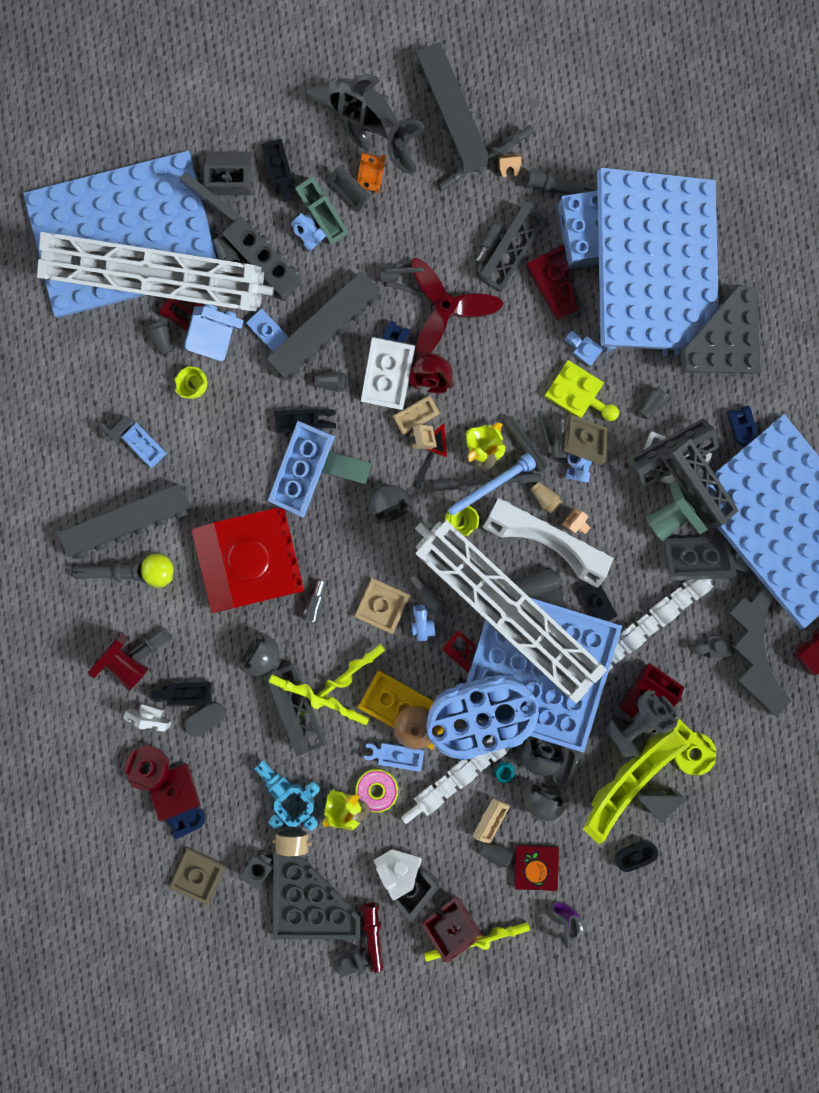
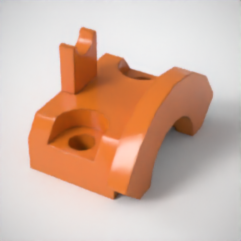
M362 152L357 182L364 189L379 193L386 155L378 156Z

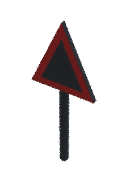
M444 423L434 431L437 447L426 449L430 451L416 489H420L434 453L447 458Z

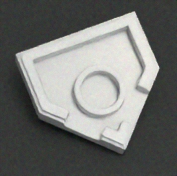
M145 703L141 704L139 711L132 708L126 710L123 717L128 722L135 721L134 725L139 729L156 726V731L164 732L169 729L171 724L170 720L161 718L164 709Z
M392 849L373 860L380 879L392 900H396L413 890L417 871L422 861L420 857Z

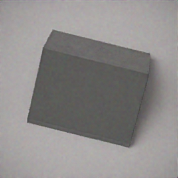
M642 788L636 794L639 801L661 823L684 802V796L674 788Z
M420 864L413 890L393 900L409 921L412 922L438 890L439 879Z

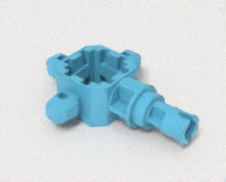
M265 760L261 761L254 770L266 782L265 785L268 788V792L275 799L274 811L276 813L269 820L272 828H279L284 822L289 827H296L303 822V826L309 831L316 828L318 822L313 815H310L314 810L315 802L311 796L314 797L319 792L320 786L315 781L306 785V789L301 784L291 785L284 776L281 777L278 773L276 774ZM294 792L299 794L303 801L307 803V808L295 818L290 816L281 804L282 801Z

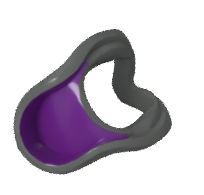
M554 902L548 907L547 916L549 919L564 925V937L561 939V942L565 948H570L571 942L577 940L583 933V921L580 914L573 907L563 902ZM574 918L577 934L570 936V921Z

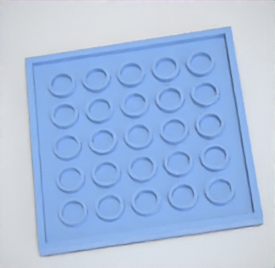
M531 598L607 669L602 677L592 684L588 689L589 691L575 703L485 620L466 683L482 679L486 676L493 677L498 675H507L518 679L532 691L538 705V720L530 736L584 752L622 626ZM474 691L470 694V699L473 701H478L482 698V693L479 691ZM524 701L520 709L524 711L530 710L531 702ZM502 704L496 708L495 716L498 719L507 720L513 715L514 709L508 704ZM480 713L476 719L486 722L488 715Z

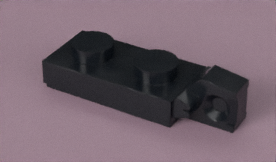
M282 139L261 144L275 192L281 191L284 202L291 201L289 188L294 187V181Z
M212 683L168 684V686H163V690L151 691V700L153 702H163V706L168 707L212 705Z

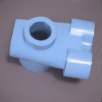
M301 213L291 223L295 234L300 236L304 242L303 245L309 252L327 236L321 228H316V221L311 215H303Z
M569 453L567 459L571 466L570 469H567L565 479L588 483L590 478L588 471L592 461Z
M414 605L415 623H411L412 636H416L418 641H426L427 637L435 636L433 619H427L425 605Z

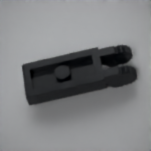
M318 408L275 411L276 433H293L297 421L318 429H335L336 423H319V416L331 417L336 415V411L333 409L318 410Z

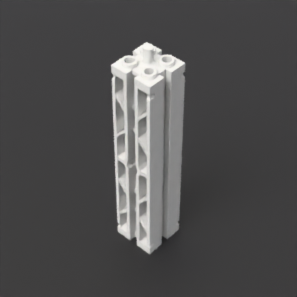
M46 232L40 233L39 250L42 252L41 260L38 259L37 278L248 311H256L257 307H260L261 294L273 295L274 288L263 285L264 272L261 271L262 267Z
M447 520L444 523L439 521L431 531L421 522L415 529L424 538L416 546L418 551L415 554L573 702L577 703L589 691L588 689L592 684L596 683L607 671L603 665Z

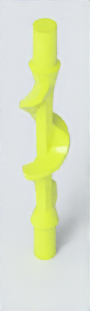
M379 644L369 653H366L362 659L350 661L348 670L335 681L328 679L325 688L316 696L326 699L328 693L336 687L343 688L349 686L352 682V674L364 665L373 662L375 658L385 651L384 646ZM302 711L300 715L303 716L306 712Z
M273 674L268 680L269 683L282 688L283 691L294 692L308 698L311 702V707L315 709L327 706L340 712L341 715L346 716L348 719L363 725H367L369 717L355 712V710L344 708L334 697L323 699L316 696L307 684L294 685L289 680L286 681Z
M528 922L509 926L506 929L495 927L489 935L482 937L470 947L478 946L483 950H487L490 947V941L507 936L515 937V935L530 931ZM437 949L424 953L426 962L441 958Z

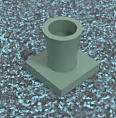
M676 480L669 484L675 501L659 511L646 516L651 528L662 541L688 521L691 522L699 534L708 530L705 522Z

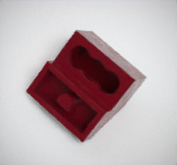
M648 663L624 695L619 709L634 718L639 712L638 698L648 690L655 691L654 695L658 697L663 695L674 707L680 702L684 686L651 663Z

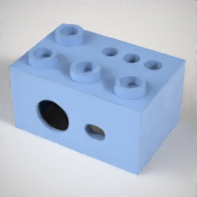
M597 191L562 196L557 208L568 268L575 269L599 265Z

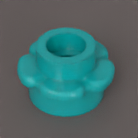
M506 762L498 763V767L494 769V775L498 778V781L501 783L512 781L515 777L514 766Z

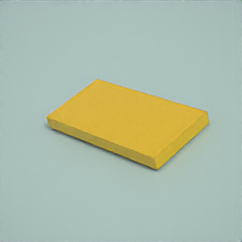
M378 670L357 708L394 728L396 716L401 710L408 706H422L429 710L434 701ZM436 725V732L442 734L444 727ZM431 742L426 747L433 750L434 744Z

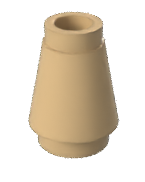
M540 482L530 490L544 511L547 510L549 513H552L562 503L558 494Z

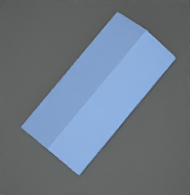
M297 421L268 501L300 517H304L335 436Z

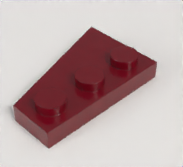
M564 244L526 264L528 272L557 321L577 310L573 286L570 284L568 263H566L564 255Z

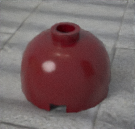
M432 353L424 355L415 361L410 371L409 381L416 389H418V386L428 387L431 389L427 392L441 394L447 392V388L451 389L453 370L446 359L439 354Z

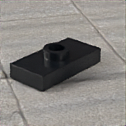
M589 583L577 588L593 617L610 621L618 616L601 584L598 588Z

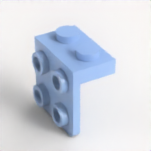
M204 304V306L194 307L184 348L188 351L223 361L226 356L232 329H241L244 320L236 318L237 314L229 311L219 312L217 307Z

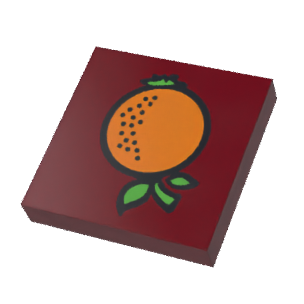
M515 844L514 889L558 891L559 846Z

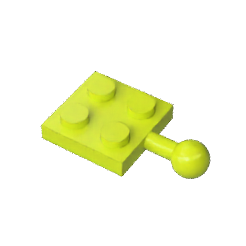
M569 360L544 396L560 408L579 418L583 417L590 405L602 412V417L606 421H614L619 416V409L615 405H605L595 398L604 382Z

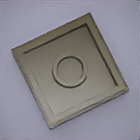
M569 414L565 423L564 451L603 465L606 462L608 428Z
M187 847L169 888L208 906L227 864Z

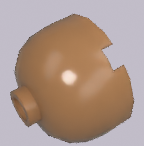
M408 706L396 716L394 733L398 742L404 747L417 750L423 749L431 743L427 733L428 709L422 706ZM434 726L432 729L437 731V726Z

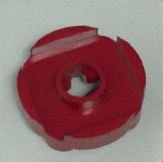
M142 746V748L130 753L126 760L124 770L128 776V782L139 790L157 789L167 777L170 761L168 756L159 748ZM150 763V772L144 774L145 769H143V765Z

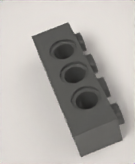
M240 216L222 233L223 237L248 264L262 267L261 271L264 272V281L273 287L276 294L284 301L302 284L299 278L301 276L300 272L294 266L289 267L285 263L287 259L279 250L275 252L270 247L272 243L265 235L261 237L258 235L256 226L249 219L245 221ZM247 239H254V243L252 245H244ZM262 254L269 255L268 260L263 262L259 261V257ZM277 269L284 270V274L282 276H273L274 272Z

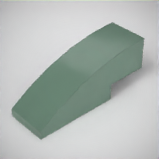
M313 176L294 188L310 215L315 219L318 227L327 235L326 238L331 245L349 233Z
M329 452L321 473L366 485L372 464Z

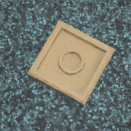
M371 578L354 617L393 634L410 595Z

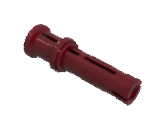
M376 902L360 906L364 918L362 929L366 932L370 972L374 971V973L381 972L384 969L379 930L382 927L378 917L380 906Z

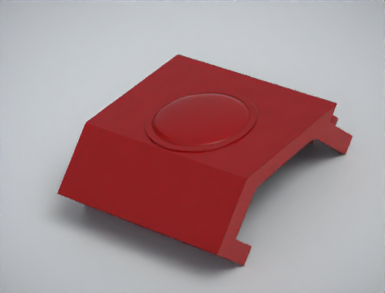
M269 509L191 529L212 614L304 591L285 509Z

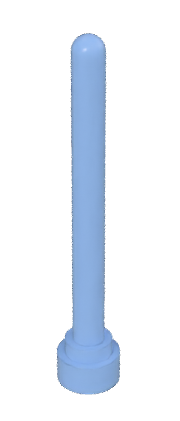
M525 453L518 458L515 466L448 509V513L450 515L457 514L518 473L531 471L536 467L535 460L530 454Z

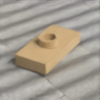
M429 395L392 417L402 435H405L412 431L414 426L423 425L440 415V412Z
M493 798L472 836L476 840L490 844L510 805Z

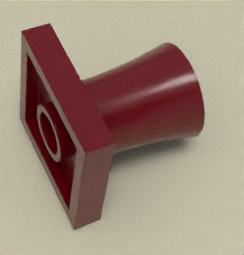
M122 632L92 665L88 674L95 678L103 668H106L129 692L142 679L149 668L121 650L129 638Z

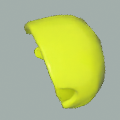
M188 366L180 370L174 379L176 383V389L174 390L182 398H199L207 389L206 375L197 367ZM189 380L191 381V383L194 385V387H195L196 389H193V388L190 387V385H189Z
M467 506L455 515H450L448 511L445 515V521L447 520L463 536H468L478 528L479 516L476 510L470 506ZM463 516L464 523L462 526H459Z
M158 553L151 554L144 559L141 566V575L149 586L162 588L172 581L174 566L167 556Z

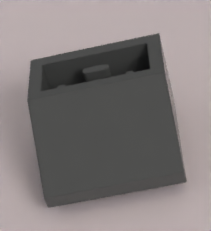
M208 152L204 164V187L215 196L252 195V153Z

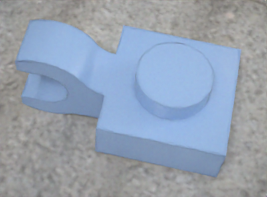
M573 331L565 338L567 343L576 348L573 355L589 367L603 350L600 345L588 336L581 340Z

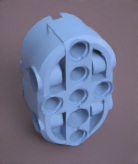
M507 675L486 676L472 682L457 684L456 687L440 693L429 709L427 733L432 744L443 754L460 760L471 759L478 755L522 744L531 735L536 726L539 714L538 705L532 691L518 679ZM474 691H479L482 693V698L478 701H473L470 699V694ZM524 701H530V710L524 711L520 709L521 704ZM502 704H508L514 709L513 715L507 720H501L495 716L496 708ZM485 713L488 715V720L480 723L476 720L477 715ZM458 719H463L467 724L464 728L459 729L454 726V722ZM436 725H441L445 730L442 734H438L432 728ZM491 735L493 736V742L486 743L483 737Z

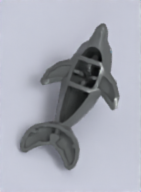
M363 74L353 79L336 78L320 87H311L306 90V95L310 99L325 105L344 121L348 135L362 149H369L365 131L378 134L388 140V154L393 164L405 173L412 174L416 172V165L411 158L406 144L412 137L423 132L424 125L421 121L411 118L401 119L397 122L394 112L387 104L388 96L379 94L372 89L380 81L377 76Z

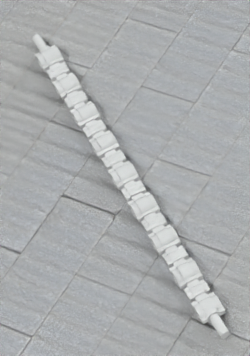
M712 579L686 580L682 583L685 589L679 587L670 594L671 600L666 596L648 610L652 614L650 617L648 614H645L636 621L638 623L637 627L632 623L620 632L612 661L616 664L625 657L623 653L625 650L630 654L647 641L644 637L645 634L650 637L659 630L658 624L664 627L680 614L678 611L679 607L681 610H684L693 602L690 599L691 597L698 600L714 587L710 582ZM490 736L486 740V743L493 742V736ZM512 747L478 755L471 758L469 762L467 760L459 761L447 771L450 775L449 778L444 775L435 782L437 786L435 789L430 785L414 798L417 805L404 814L401 819L407 824L422 811L427 816L433 813L445 802L442 799L443 796L446 799L452 796L457 791L455 788L457 785L460 789L468 785L478 776L475 770L479 769L481 772L491 764L489 762L490 758L495 762L503 757Z

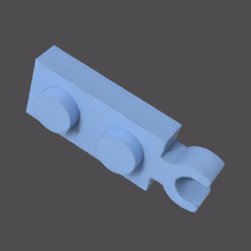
M382 742L381 748H378L374 743H366L367 748L373 749V754H364V759L373 760L379 758L378 765L421 772L424 749L413 750L403 745Z

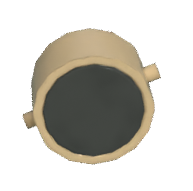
M303 830L278 831L276 839L272 841L275 844V853L281 856L305 855L308 853V846H311V842H308V832Z

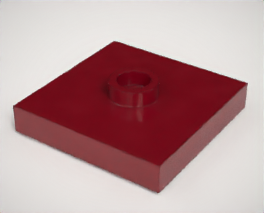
M188 764L168 771L167 777L161 786L157 789L149 790L159 822L201 806Z

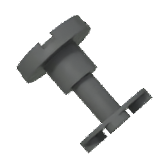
M648 690L638 698L639 712L635 715V721L632 724L620 717H615L610 721L609 726L606 728V733L618 746L619 752L623 756H639L643 752L644 743L640 735L642 732L650 733L655 729L661 733H668L677 726L678 722L674 720L677 716L676 711L663 695L658 697L654 695L656 692L653 690Z

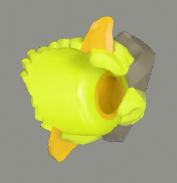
M496 422L492 427L490 425H483L467 430L465 435L467 447L470 450L467 457L469 462L476 460L475 465L488 471L504 455L508 446L503 441L500 433L503 424Z
M335 789L330 790L329 794H327V803L324 809L325 818L322 821V825L324 828L331 826L348 833L354 830L369 815V806L365 801H358L359 795L351 796L347 793L335 791Z

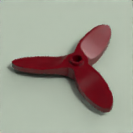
M419 258L412 260V267H422L424 269L423 272H413V275L422 292L435 306V310L426 321L417 342L416 354L418 358L430 355L445 332L448 319L452 316L463 318L484 317L497 313L503 307V301L493 295L465 294L456 297L449 296L439 277L427 263ZM447 305L449 308L445 309L442 306Z

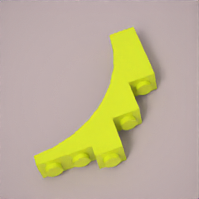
M680 719L675 721L678 722L677 726L670 732H658L646 740L643 752L622 765L615 779L596 793L591 803L593 809L583 827V830L596 843L601 844L606 840L618 817L643 786L673 758L690 747L695 733Z

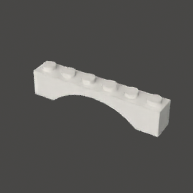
M500 498L497 499L483 526L484 529L501 538L523 537L545 544L568 562L578 578L597 588L607 577L614 559L606 553L589 546L587 543L568 535V533L549 525L547 522Z

